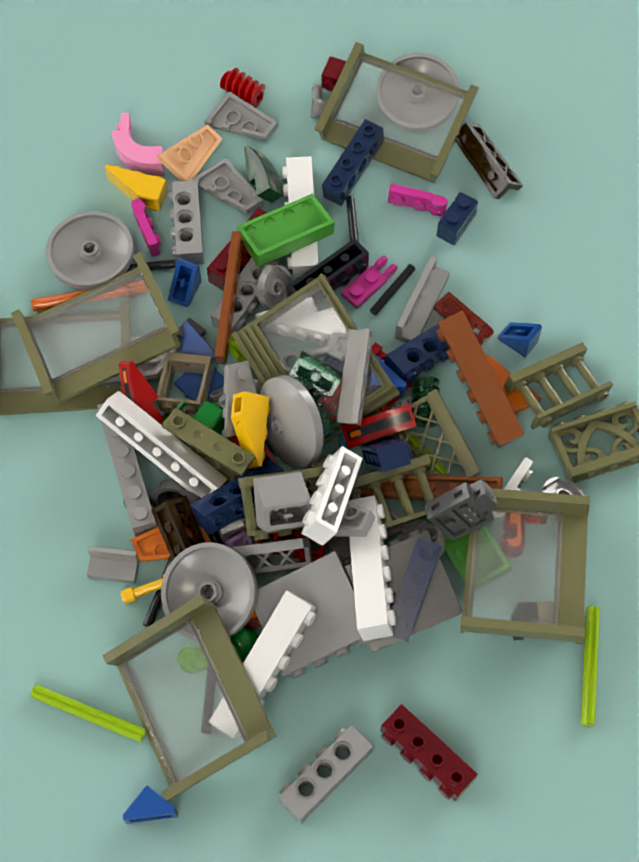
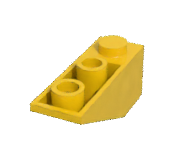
M105 165L108 180L131 200L135 198L141 199L147 209L160 212L168 193L166 179L157 175L143 174L136 170L123 169L120 166Z
M243 391L233 395L231 420L240 447L255 456L248 469L262 467L265 458L264 442L268 433L266 424L270 413L268 396Z

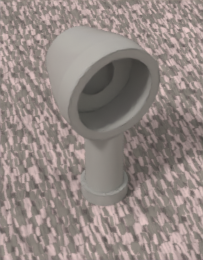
M316 84L312 87L313 101L310 118L314 119L320 118L327 104L326 101L321 99L322 86Z

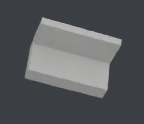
M88 546L87 551L90 555L87 571L88 578L126 583L136 582L139 566L136 551Z

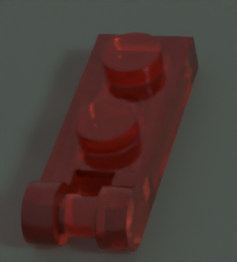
M448 292L434 304L433 309L444 319L463 311L472 330L475 328L480 330L478 333L474 332L480 346L485 338H489L494 334L493 329L452 293Z

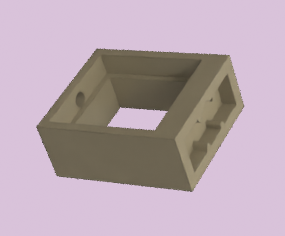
M167 352L157 390L158 398L156 403L160 410L165 413H171L182 401H186V405L180 411L189 416H195L196 412H199L198 409L208 399L215 369L211 356ZM175 371L203 374L197 401L169 398Z

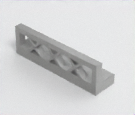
M430 256L396 325L395 338L407 343L422 334L449 279L450 272L436 267L437 257Z
M349 329L337 423L361 426L373 332L370 329Z
M308 537L231 547L242 554L246 560L250 555H256L262 560L257 568H252L254 573L301 568L313 562L310 538ZM304 548L306 562L298 563L291 555L295 549ZM272 552H279L285 557L280 565H274L268 560Z

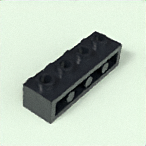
M353 239L287 285V298L319 277L321 273L327 277L333 291L340 286L347 285L354 276L360 275L367 270L369 252L356 239ZM321 289L310 296L315 305L323 298L327 299Z

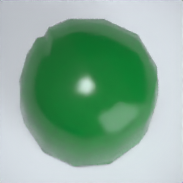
M243 627L238 633L230 637L242 663H244L259 638L248 627Z

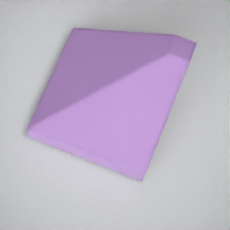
M246 529L222 541L224 545L229 547L254 544L251 537L247 536Z

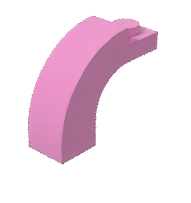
M121 113V122H117V130L112 131L115 150L120 161L132 171H140L151 176H164V165L156 158V156L163 152L162 146L148 147L135 143L132 140L129 113Z

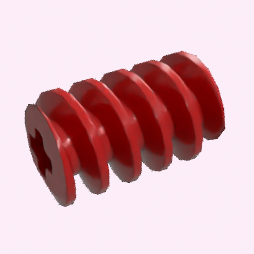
M238 68L226 71L220 80V88L226 90L227 93L230 91L255 108L260 105L264 96L265 85H259L258 80L252 81L251 76L246 77V73L240 72Z

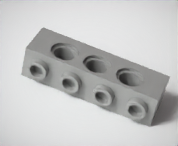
M198 180L172 182V190L168 192L169 202L173 203V208H170V220L174 221L175 225L171 226V237L176 241V244L172 245L173 258H180L193 264H204Z
M252 258L239 275L234 310L240 311L234 312L231 334L245 327L247 319L250 315L256 313L259 306L258 297L254 295V287L258 283L256 278L260 277L265 265L258 267ZM276 259L267 264L280 265V261ZM222 300L210 315L212 326L217 329L219 327Z
M353 725L348 729L343 727L334 736L336 741L329 747L327 745L322 747L316 754L317 759L311 765L309 763L305 764L297 773L299 777L293 783L287 782L280 789L279 802L300 824L373 752V745ZM339 749H346L350 756L345 760H341L336 757L335 753ZM321 767H328L332 773L329 777L322 778L317 774V771ZM310 785L314 791L310 796H302L299 793L300 787Z

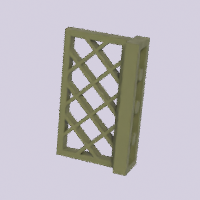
M437 389L410 404L411 409H414V419L418 418L428 421L424 434L412 430L405 431L407 432L406 438L403 433L398 434L400 440H404L405 444L408 443L411 434L423 437L419 450L411 448L412 457L410 459L416 458L413 451L418 453L417 458L421 457V454H428V456L434 457L430 471L427 470L426 472L429 475H442L433 472L437 459L450 462L446 476L450 475L453 463L463 467L466 473L464 476H478L482 473ZM426 402L431 407L429 419L417 415L419 406ZM433 415H435L437 421L432 420ZM431 423L441 426L442 433L440 439L427 436ZM444 435H446L449 442L443 440ZM426 438L438 441L435 455L423 452ZM442 443L451 445L453 449L451 460L438 456ZM455 455L457 456L459 462L454 461Z

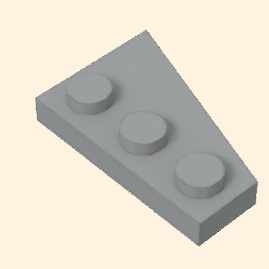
M230 91L204 121L205 126L209 125L215 129L262 141H267L279 126L277 121Z
M227 158L192 178V180H198V187L246 215L264 204L263 199L257 196L254 188Z
M249 360L224 366L223 394L226 396L222 417L225 418L222 436L225 438L236 435L231 420L233 395L243 391L257 394Z

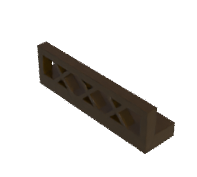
M465 122L455 142L494 198L500 199L509 189L520 190L523 185L480 125Z
M186 496L166 501L152 509L172 561L185 549L196 544L206 543ZM175 505H181L184 512L183 516L178 513ZM186 526L191 529L193 533L192 538L187 535Z

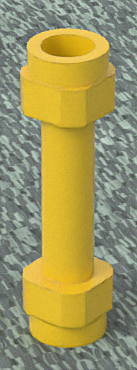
M163 578L135 589L134 587H129L122 590L121 597L124 604L136 602L138 597L161 589Z

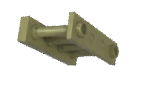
M583 342L508 375L503 387L508 394L515 390L517 392L520 391L536 414L530 426L533 430L540 426L545 428L555 419L594 401L601 402L609 396L608 392L613 383L609 381L600 386L583 363V357L588 350ZM571 365L576 367L591 390L581 394L564 369ZM551 374L557 375L573 398L563 402L546 377ZM533 382L539 383L555 407L544 411L528 388V385Z
M175 408L163 423V429L172 433L225 476L228 480L224 484L250 471L247 468L254 460V455L179 409Z
M428 454L411 459V464L386 472L374 471L356 477L349 500L359 499V490L368 488L369 491H372L378 504L383 505L385 518L382 519V522L385 525L386 531L427 518L426 510L414 513L403 479H405V475L413 473V476H416L425 502L428 503L433 500L434 497L425 474L427 472L426 469L431 464ZM387 481L394 483L405 517L393 521L380 488L382 487L381 483Z

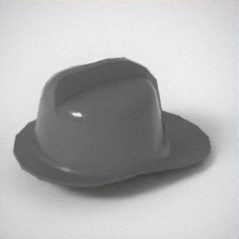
M167 479L160 483L158 489L150 493L149 501L155 508L166 501L183 496L187 497L189 504L201 498L195 493L187 491L174 479ZM175 505L178 513L184 515L181 505Z

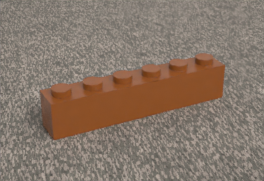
M460 311L438 322L436 334L441 343L445 341L448 347L446 354L451 363H456L459 369L456 371V374L461 383H466L469 389L466 391V394L471 404L476 403L479 409L476 414L481 424L486 423L489 429L487 436L491 444H496L500 448L523 437L525 433L464 312Z

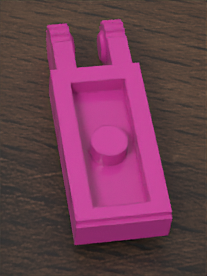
M395 184L390 185L388 203L396 206L412 207L418 211H430L432 215H438V217L445 214L448 204L447 198Z
M135 198L131 203L134 218L151 257L160 255L158 247L161 246L160 238L157 233L153 234L152 229H154L151 218L148 217L145 211L146 206L141 199Z
M383 255L373 266L371 265L341 292V296L358 309L387 283V280L395 274L398 267L392 264L383 274L380 273L379 270L388 261V258Z

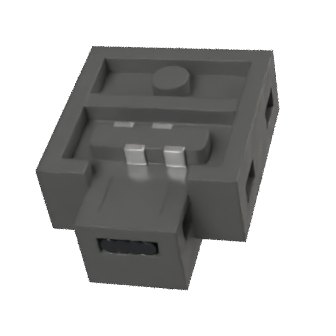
M480 479L471 485H468L466 482L426 503L425 508L428 520L451 540L455 541L492 522L494 517L491 508L498 504L494 490Z

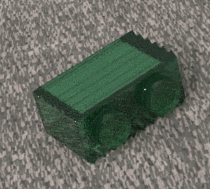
M301 351L290 372L291 377L294 376L295 379H299V382L303 381V384L307 383V386L311 385V388H315L316 391L319 390L320 393L323 392L324 395H328V398L332 397L343 375L341 371L304 351Z

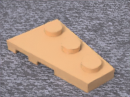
M206 125L162 152L156 158L180 181L192 180L219 145L222 138L209 125Z

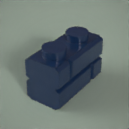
M459 192L455 201L452 202L438 222L436 236L455 245L475 217L478 201Z

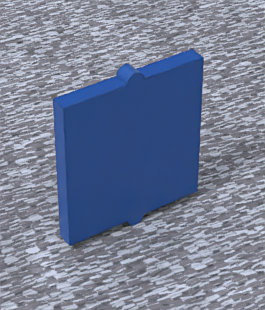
M216 367L209 395L224 386V376L217 371ZM185 372L174 382V385L184 393L185 398L189 397L195 401L200 391L203 374Z

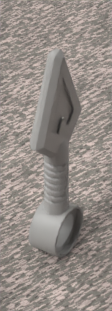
M333 332L326 346L301 355L295 351H288L281 360L283 368L289 373H298L303 369L304 363L326 355L343 361L346 355L348 333ZM296 356L299 361L298 365L295 368H288V359Z

